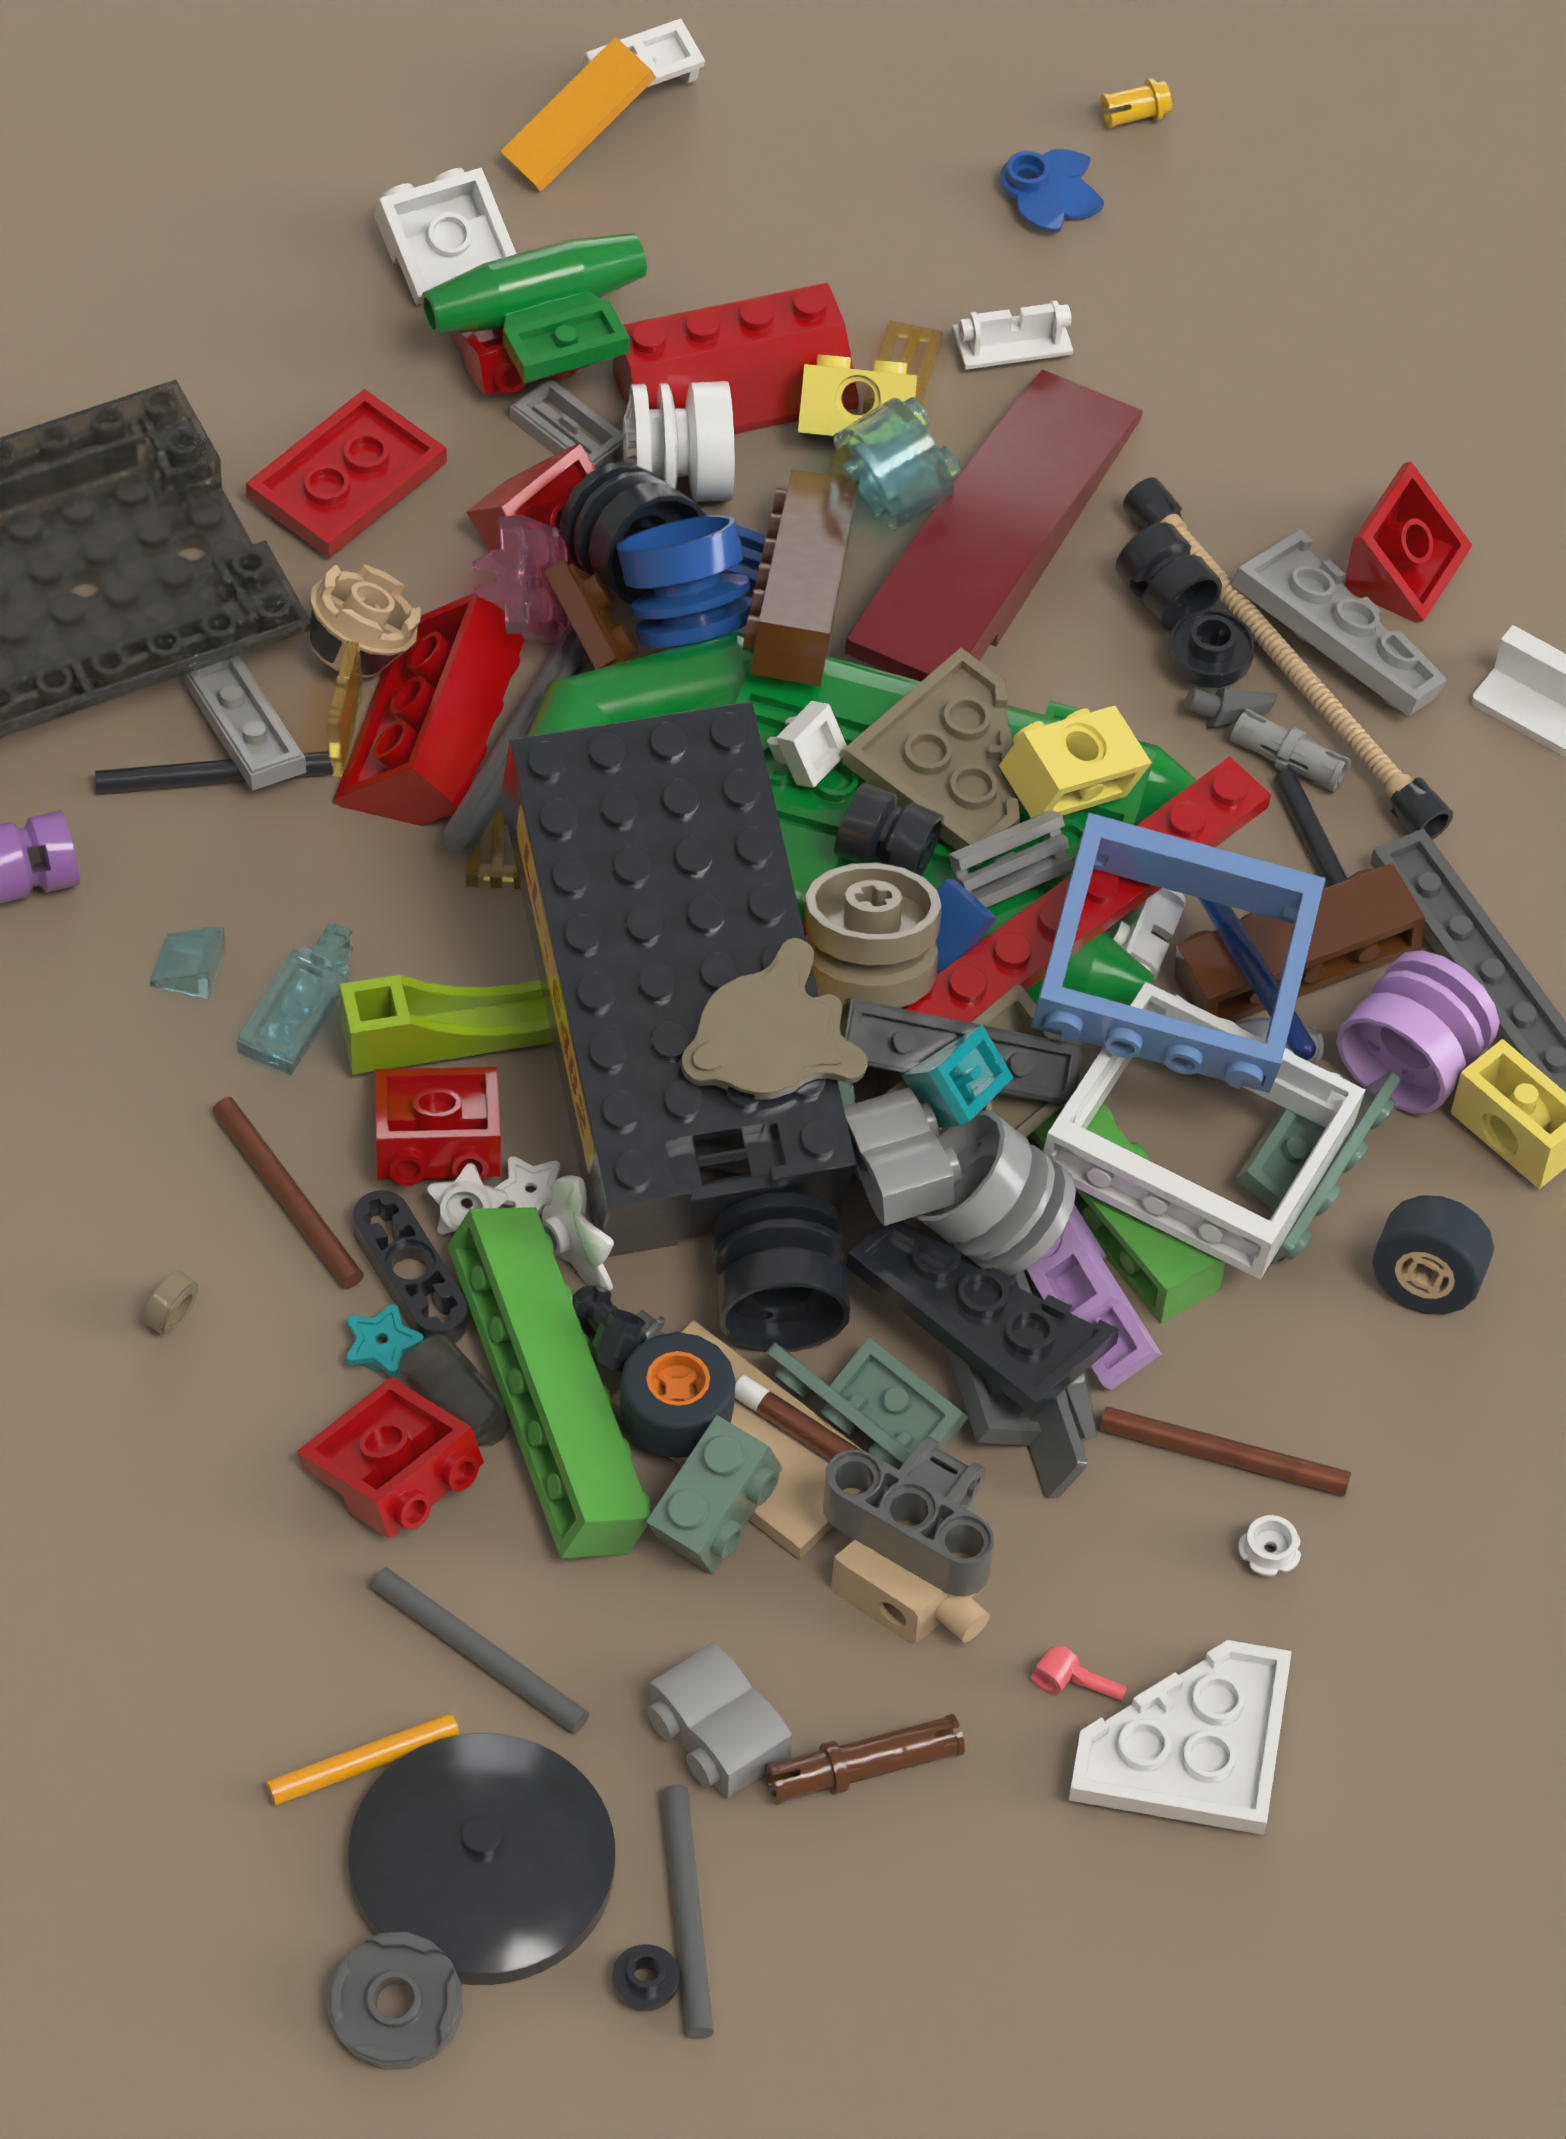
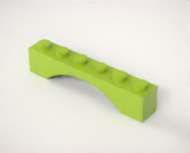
M399 974L340 984L341 1028L352 1075L374 1072L375 1069H393L553 1043L540 979L519 984L470 987L423 982Z

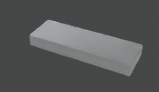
M236 651L182 668L184 685L252 791L307 773L305 756Z

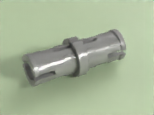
M1248 708L1239 717L1231 735V742L1275 762L1276 769L1280 771L1294 770L1295 773L1315 781L1332 792H1336L1337 788L1341 786L1351 765L1350 758L1308 739L1307 732L1297 727H1294L1292 730L1267 720Z

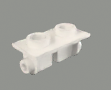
M1057 300L1050 301L1049 304L1020 308L1019 316H1011L1009 309L979 314L969 312L968 318L959 319L958 324L953 325L952 328L965 370L1073 355V348L1066 327L1071 326L1070 308L1068 304L1059 305Z
M1161 888L1116 922L1107 933L1154 975L1153 980L1158 976L1169 943L1155 936L1151 931L1167 940L1172 937L1185 908L1186 898L1183 893Z

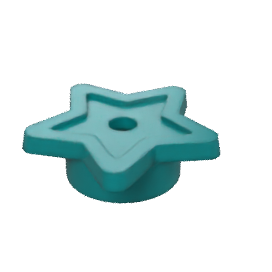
M390 1304L375 1317L350 1315L346 1321V1325L355 1339L347 1353L346 1363L348 1365L363 1364L372 1371L386 1372L391 1377L399 1374L400 1365L404 1362L407 1352L425 1343L423 1334L402 1325L399 1307L396 1304ZM384 1336L388 1341L384 1344H379L376 1339Z

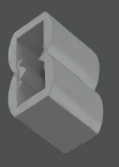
M908 1087L844 1107L857 1164L854 1172L862 1181L869 1202L884 1226L955 1204V1184L962 1181L960 1164L954 1149L951 1146L943 1148L938 1140L939 1129L937 1120L928 1102L920 1104L913 1091Z
M712 1642L650 1682V1706L647 1708V1714L651 1724L663 1739L669 1741L674 1738L679 1745L689 1752L686 1755L687 1764L695 1778L704 1787L709 1788L713 1785L723 1796L729 1798L765 1774V1764L781 1762L791 1757L792 1734L787 1725L771 1704L751 1687L740 1668L716 1643Z

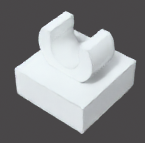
M811 701L797 716L789 717L785 721L787 727L777 737H770L767 743L775 761L788 765L796 785L814 788L843 758L844 748L847 744L830 705Z

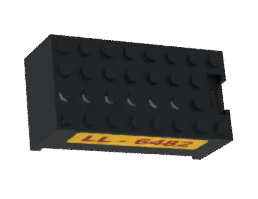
M752 701L509 739L500 808L504 825H508L580 1173L586 1187L590 1220L595 1227L608 1235L614 1242L608 1257L675 1246L681 1237L713 1232L714 1222L726 1208L742 1199L765 1193L796 1192L816 1196L833 1205L839 1212L857 1164L838 1080L816 1079L805 1083L792 1093L774 1099L756 1100L754 1099V1094L740 1092L730 1086L726 1090L715 1085H694L685 1078L681 1070L683 1052L696 1037L702 1012L710 997L721 986L740 976L761 972L769 967L783 943L788 939L798 938L806 942ZM811 967L805 991L811 997H819ZM738 1133L742 1134L744 1148L696 1157L694 1141ZM742 1160L748 1161L750 1174L704 1182L701 1180L699 1171L701 1167Z

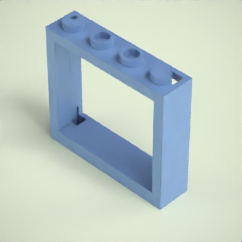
M1088 813L1031 1027L1060 1035V1040L1062 1041L1079 1040L1104 1047L1110 1053L1119 1057H1140L1165 1064L1169 1069L1177 1073L1188 1075L1198 1073L1226 1081L1227 1084L1236 1089L1245 1086L1270 1093L1282 1063L1326 878ZM1093 869L1293 924L1265 1043L1062 987Z

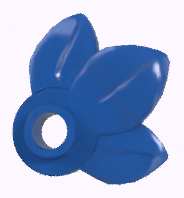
M1052 149L1043 155L1032 151H1022L1012 155L1001 169L1000 186L1009 197L1017 200L1020 216L1039 230L1052 233L1060 232L1064 218L1068 220H1084L1097 214L1104 207V201L1100 195L1081 179L1088 169L1091 159L1083 153L1069 149Z

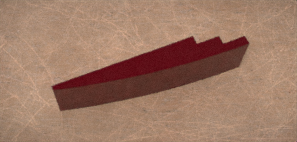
M1042 369L969 461L900 557L847 636L845 654L889 673L918 681H923L960 648H963L980 661L990 645L997 647L1141 420L1143 410Z

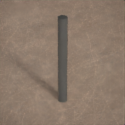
M387 1567L380 1570L375 1576L371 1585L373 1590L573 1734H576L584 1726L589 1717L588 1711Z
M672 1785L662 1790L686 2033L687 2037L691 2039H705L712 2036L714 2031L689 1795L687 1787Z

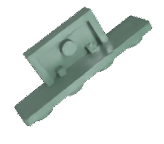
M1393 1070L1364 1088L1365 1093L1352 1130L1270 1265L1282 1257L1288 1260L1294 1259L1312 1238L1313 1232L1307 1227L1314 1216L1323 1214L1338 1197L1341 1188L1335 1184L1342 1172L1345 1173L1352 1169L1363 1157L1368 1148V1144L1363 1139L1369 1129L1379 1126L1395 1106L1396 1102L1390 1096L1400 1082L1401 1077ZM1281 1106L1235 1179L1275 1212L1326 1128Z
M870 1337L867 1338L831 1385L775 1342L767 1351L770 1356L781 1364L774 1373L780 1380L802 1397L810 1389L816 1392L828 1402L821 1411L824 1416L848 1435H851L857 1427L874 1440L868 1451L898 1470L925 1437L930 1436L939 1441V1449L943 1450L969 1418V1416ZM971 1502L967 1510L971 1511L975 1503Z

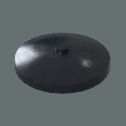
M495 1733L455 1735L428 1743L408 1753L382 1773L371 1786L356 1812L351 1828L348 1850L350 1885L361 1918L373 1936L379 1933L409 1932L432 1941L452 1961L461 1984L496 1985L510 1983L539 1974L561 1962L587 1939L598 1924L609 1902L615 1874L613 1827L608 1811L594 1786L581 1771L556 1752L535 1742L510 1735Z

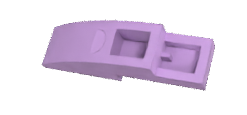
M1074 1205L1062 1234L1049 1251L1027 1268V1271L1043 1300L1049 1294L1071 1305L1070 1313L1094 1325L1099 1320H1102L1120 1329L1117 1344L1091 1366L1103 1387L1113 1390L1162 1355V1353L1103 1261V1258L1106 1257L1105 1252Z

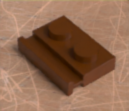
M564 559L544 571L595 669L635 659L634 655L640 652L638 643L623 622L616 623L608 608L609 605L614 603L613 597L597 573L590 575L572 564L569 566Z

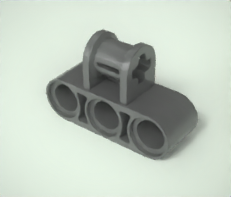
M930 1436L925 1437L917 1445L899 1470L862 1450H846L838 1453L829 1461L825 1474L823 1513L832 1526L943 1592L953 1596H970L978 1593L988 1581L994 1535L988 1523L967 1510L983 1482L985 1475L984 1467L977 1463H973L970 1466L962 1463L940 1450L939 1441ZM846 1488H856L862 1490L863 1493L849 1494L843 1490ZM912 1520L917 1522L918 1525L904 1526L897 1521ZM967 1552L974 1557L959 1558L951 1553Z

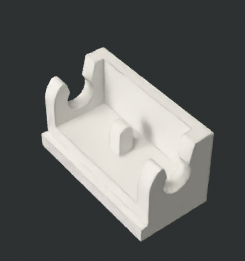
M681 18L620 40L656 76V79L647 87L682 75L683 84L694 82L698 78L700 68L704 67L705 64L702 54ZM607 45L585 52L582 69Z

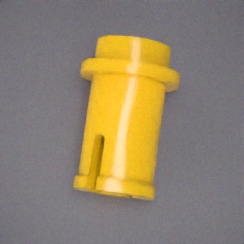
M1149 78L1145 80L1143 86L1111 94H1102L1100 97L1101 109L1107 107L1112 109L1123 106L1120 110L1102 114L1106 126L1110 129L1117 125L1152 117L1154 121H1160L1163 119L1164 114L1172 111V99L1165 81L1156 82L1155 79Z

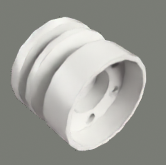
M727 381L690 382L685 408H675L669 384L659 383L657 409H649L648 393L645 384H630L629 402L623 416L624 462H632L649 470L674 489H676L677 477L688 476L690 491L695 502L732 500L734 494L735 454L733 410L729 383Z

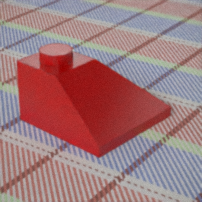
M575 444L504 481L466 512L494 559L554 604L560 603L544 571L563 559L569 566L571 564L574 565L565 554L559 530L562 510L573 488L591 471L596 470L581 444Z

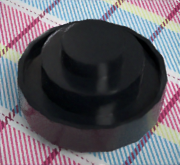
M1212 609L1191 612L1176 622L1170 634L1169 661L1176 673L1187 682L1195 685L1221 688L1235 684L1247 674L1252 664L1254 637L1248 626L1233 614Z

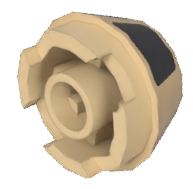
M362 564L358 573L341 572L338 565H334L326 572L324 578L312 587L307 640L312 651L333 669L355 677L367 678L376 676L416 642L421 608H412L401 596L405 585L384 571Z

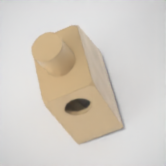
M912 1520L897 1521L904 1526L918 1525L917 1522ZM856 1540L852 1541L834 1556L831 1589L838 1596L908 1642H920L942 1623L963 1643H967L983 1630L990 1618V1614L972 1598L975 1594L970 1596H953L945 1593ZM967 1552L951 1553L959 1558L974 1557Z

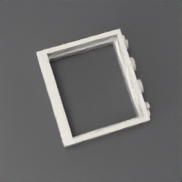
M1145 982L1130 1005L1265 1043L1264 1039L1241 1029L1234 1022L1219 1018L1186 1002L1177 994L1174 996ZM1103 1047L1049 1130L1043 1152L1072 1174L1076 1188L1261 1280L1352 1130L1365 1089L1341 1078L1340 1074L1329 1072L1296 1056L1287 1048L1284 1050L1282 1063L1270 1093L1241 1086L1326 1128L1271 1219L1267 1220L1086 1130L1132 1059L1116 1056Z

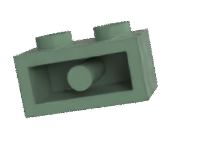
M716 1415L646 1523L660 1543L709 1573L714 1574L721 1561L728 1558L738 1546L744 1532V1526L758 1505L760 1506L765 1503L774 1491L779 1480V1473L783 1468L770 1446Z

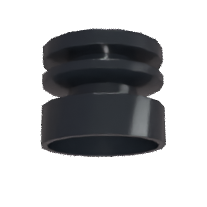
M632 462L609 463L591 471L573 488L562 510L559 532L564 552L573 564L590 575L597 573L610 592L624 602L631 604L635 599L653 590V588H632L625 585L617 552V544L626 537L645 529L687 518L706 516V514L696 502L680 491L670 487L667 482L658 478L649 470Z
M796 1192L765 1193L742 1199L726 1208L720 1214L713 1225V1247L715 1251V1271L719 1276L717 1283L719 1327L726 1337L747 1349L767 1352L775 1342L788 1352H796L819 1346L838 1336L849 1323L850 1298L848 1276L843 1269L845 1262L843 1220L836 1208L816 1196Z

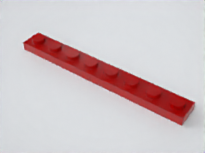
M1229 756L1137 826L1216 848L1265 811L1269 806L1271 794ZM1093 869L1070 957L1159 891L1161 887ZM1070 876L937 974L933 987L928 994L914 1004L900 1008L971 1023L1017 983L1026 991L1041 980L1047 967Z

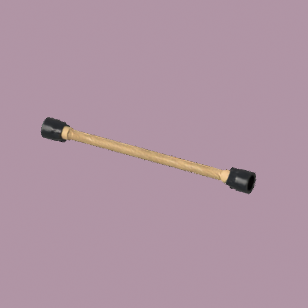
M1150 477L1137 483L1127 493L1123 501V508L1142 529L1162 522L1173 524L1191 545L1190 555L1194 554L1202 557L1222 582L1221 594L1219 596L1220 602L1224 604L1229 612L1237 616L1248 626L1258 645L1279 666L1280 670L1288 676L1294 686H1297L1302 695L1306 696V699L1319 711L1324 720L1328 721L1333 730L1341 736L1346 745L1350 746L1355 755L1363 761L1369 771L1386 788V794L1393 805L1391 812L1400 821V824L1409 834L1424 828L1432 840L1438 837L1451 823L1453 811L1422 778L1418 777L1413 780L1408 774L1401 773V770L1379 748L1378 744L1370 738L1364 728H1361L1356 719L1352 718L1347 709L1343 708V705L1339 703L1333 693H1330L1325 684L1321 683L1316 674L1308 668L1307 664L1286 643L1285 639L1265 619L1264 615L1260 614V611L1247 599V596L1231 585L1233 580L1226 575L1225 571L1217 565L1216 561L1187 531V524L1181 518L1180 511L1182 507L1165 486L1155 477Z

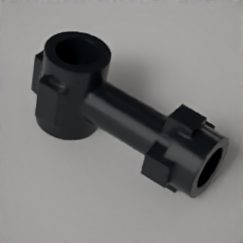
M596 1285L584 1286L573 1295V1307L580 1321L583 1334L595 1336L592 1342L596 1349L593 1358L596 1362L607 1368L623 1371L628 1357L638 1345L646 1341L647 1335L643 1332L646 1322L641 1317L631 1312L620 1310L616 1305H612L610 1300L612 1294L606 1287Z

